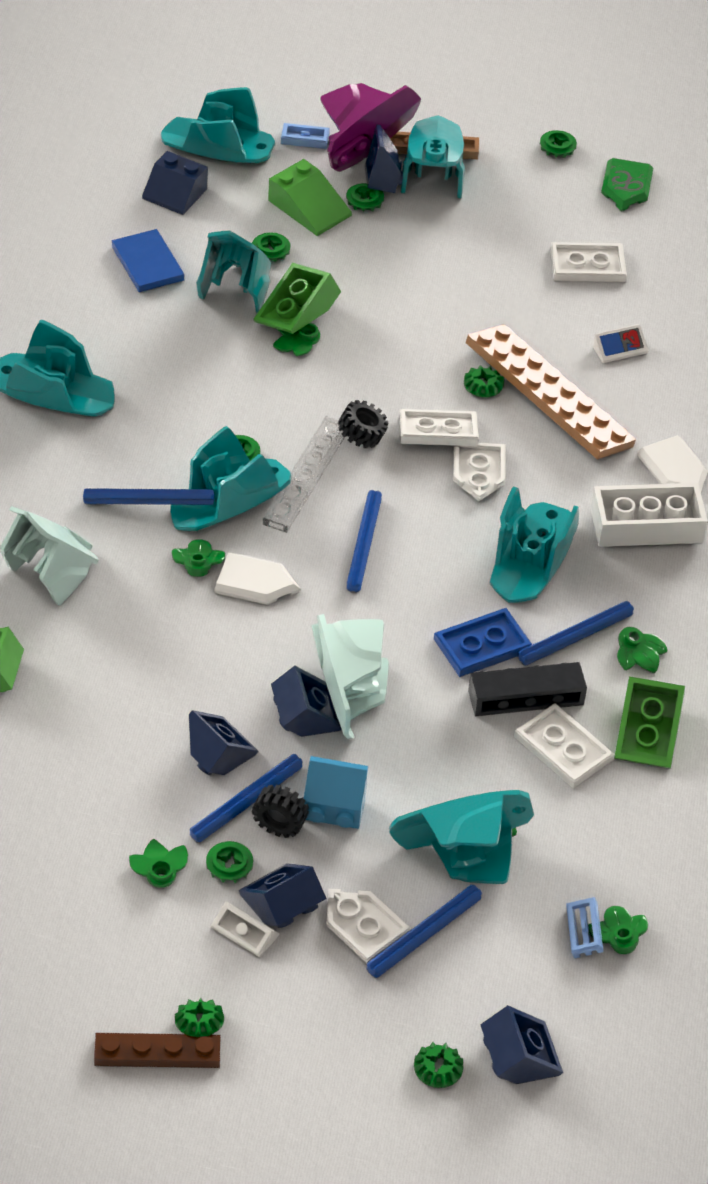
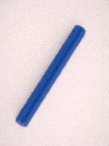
M86 488L83 492L85 504L213 505L215 498L212 489Z
M370 490L367 495L346 588L348 591L359 592L361 590L382 500V493L380 491Z
M629 601L617 604L520 650L518 659L523 665L527 666L632 616L634 607Z
M296 754L287 757L191 827V838L197 843L202 842L254 804L264 787L267 788L268 785H273L275 788L276 785L281 784L302 768V759Z
M475 885L468 886L367 963L368 973L374 978L380 977L481 900V890Z

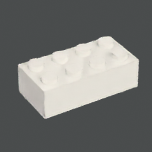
M698 483L594 486L591 513L599 547L703 543L708 520Z

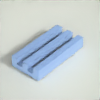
M284 123L281 144L327 149L330 128Z
M592 897L566 903L571 951L574 958H579L581 953H585L586 956L592 955L594 950L597 953L604 952L596 898ZM586 906H590L594 942H590ZM578 908L580 910L583 945H579L575 916V909Z

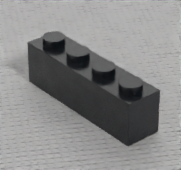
M580 662L470 673L468 688L475 717L543 710L549 708L554 703L560 708L584 705L587 691Z

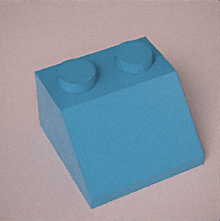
M311 756L304 792V804L309 806V814L306 820L315 823L322 822L339 825L344 828L359 829L365 805L368 766Z

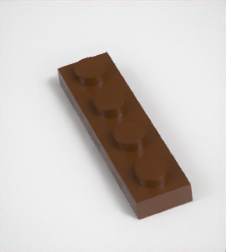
M95 1033L94 1066L220 1068L221 1035L193 1037L186 1034Z

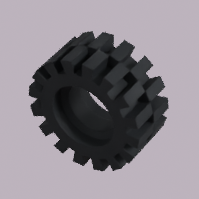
M359 400L351 401L339 418L338 428L339 431H343V437H349L347 441L350 443L355 441V445L358 447L363 444V448H368L369 446L373 448L379 444L388 429L389 423L386 420V415H381L382 410L380 408L376 410L374 408L375 405L372 403L369 406L367 401L364 400L362 403Z
M268 785L267 788L264 787L252 807L251 812L254 815V821H260L258 826L261 828L266 827V832L268 833L275 832L277 837H280L281 834H283L284 838H289L290 835L292 837L296 836L309 814L308 804H304L305 799L303 797L298 798L299 793L296 791L294 793L289 792L291 788L285 787L283 790L281 785H276L275 788L273 785Z

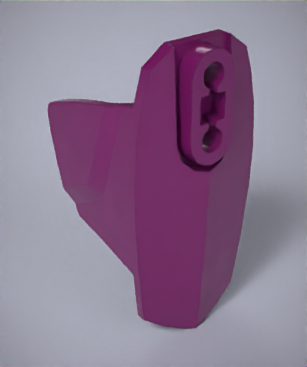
M363 83L349 84L320 97L321 103L339 132L329 136L330 144L327 152L331 168L341 172L367 158L376 124L381 125L388 137L392 138L414 117L421 102L420 96L407 85L389 94Z

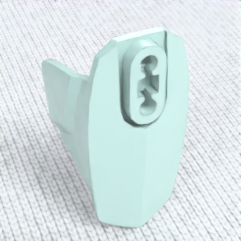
M11 506L9 510L17 513V516L0 546V552L11 570L16 571L25 562L30 563L38 550L44 548V556L34 570L40 574L39 578L48 589L54 602L59 606L62 605L87 576L91 564L98 563L97 556L90 551L93 545L65 526L62 527L46 518Z
M324 614L317 615L318 624L311 626L320 666L323 670L343 734L347 739H353L355 737L350 726L351 719L385 702L389 661L387 658H382L384 622L379 619L341 620L333 624H327Z

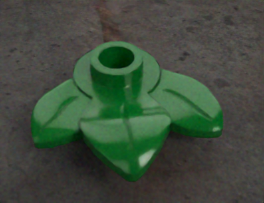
M313 323L307 324L293 334L278 329L282 336L273 343V347L281 352L293 351L295 356L305 355L312 350L314 344L319 342L321 334L318 327Z
M196 539L191 541L186 549H173L172 558L176 563L184 565L189 575L202 577L209 573L212 565L220 564L225 560V552L212 550V546L208 541Z
M635 627L622 629L618 636L620 648L617 652V659L624 670H629L637 664L649 672L656 673L660 662L659 655L665 654L668 651L665 643L654 634H643Z
M152 839L148 843L143 855L133 854L129 856L131 869L136 874L146 877L151 885L159 888L170 886L176 879V873L184 869L188 862V851L184 845L168 851L156 839Z
M621 906L607 908L604 913V921L600 922L602 943H609L613 950L619 954L632 953L639 943V937L648 930L647 918L645 915L631 917L629 912ZM592 923L588 924L589 933L593 937Z

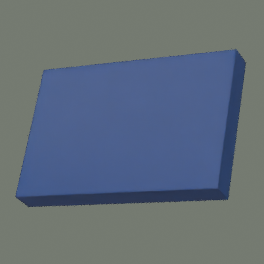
M157 229L112 240V248L138 292L184 281V272Z
M507 608L434 633V641L459 677L518 657L520 650L532 645Z

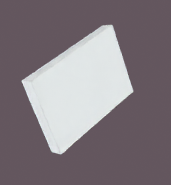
M551 242L550 253L554 281L626 282L627 271L623 244Z
M400 410L401 444L478 446L479 444L476 412Z
M555 703L514 732V738L573 789L614 760L615 754Z

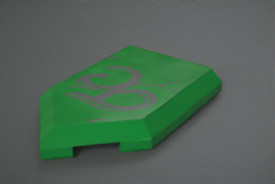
M612 158L607 161L601 193L606 198H611L620 211L628 209L634 203H643L648 200L654 168L647 163Z

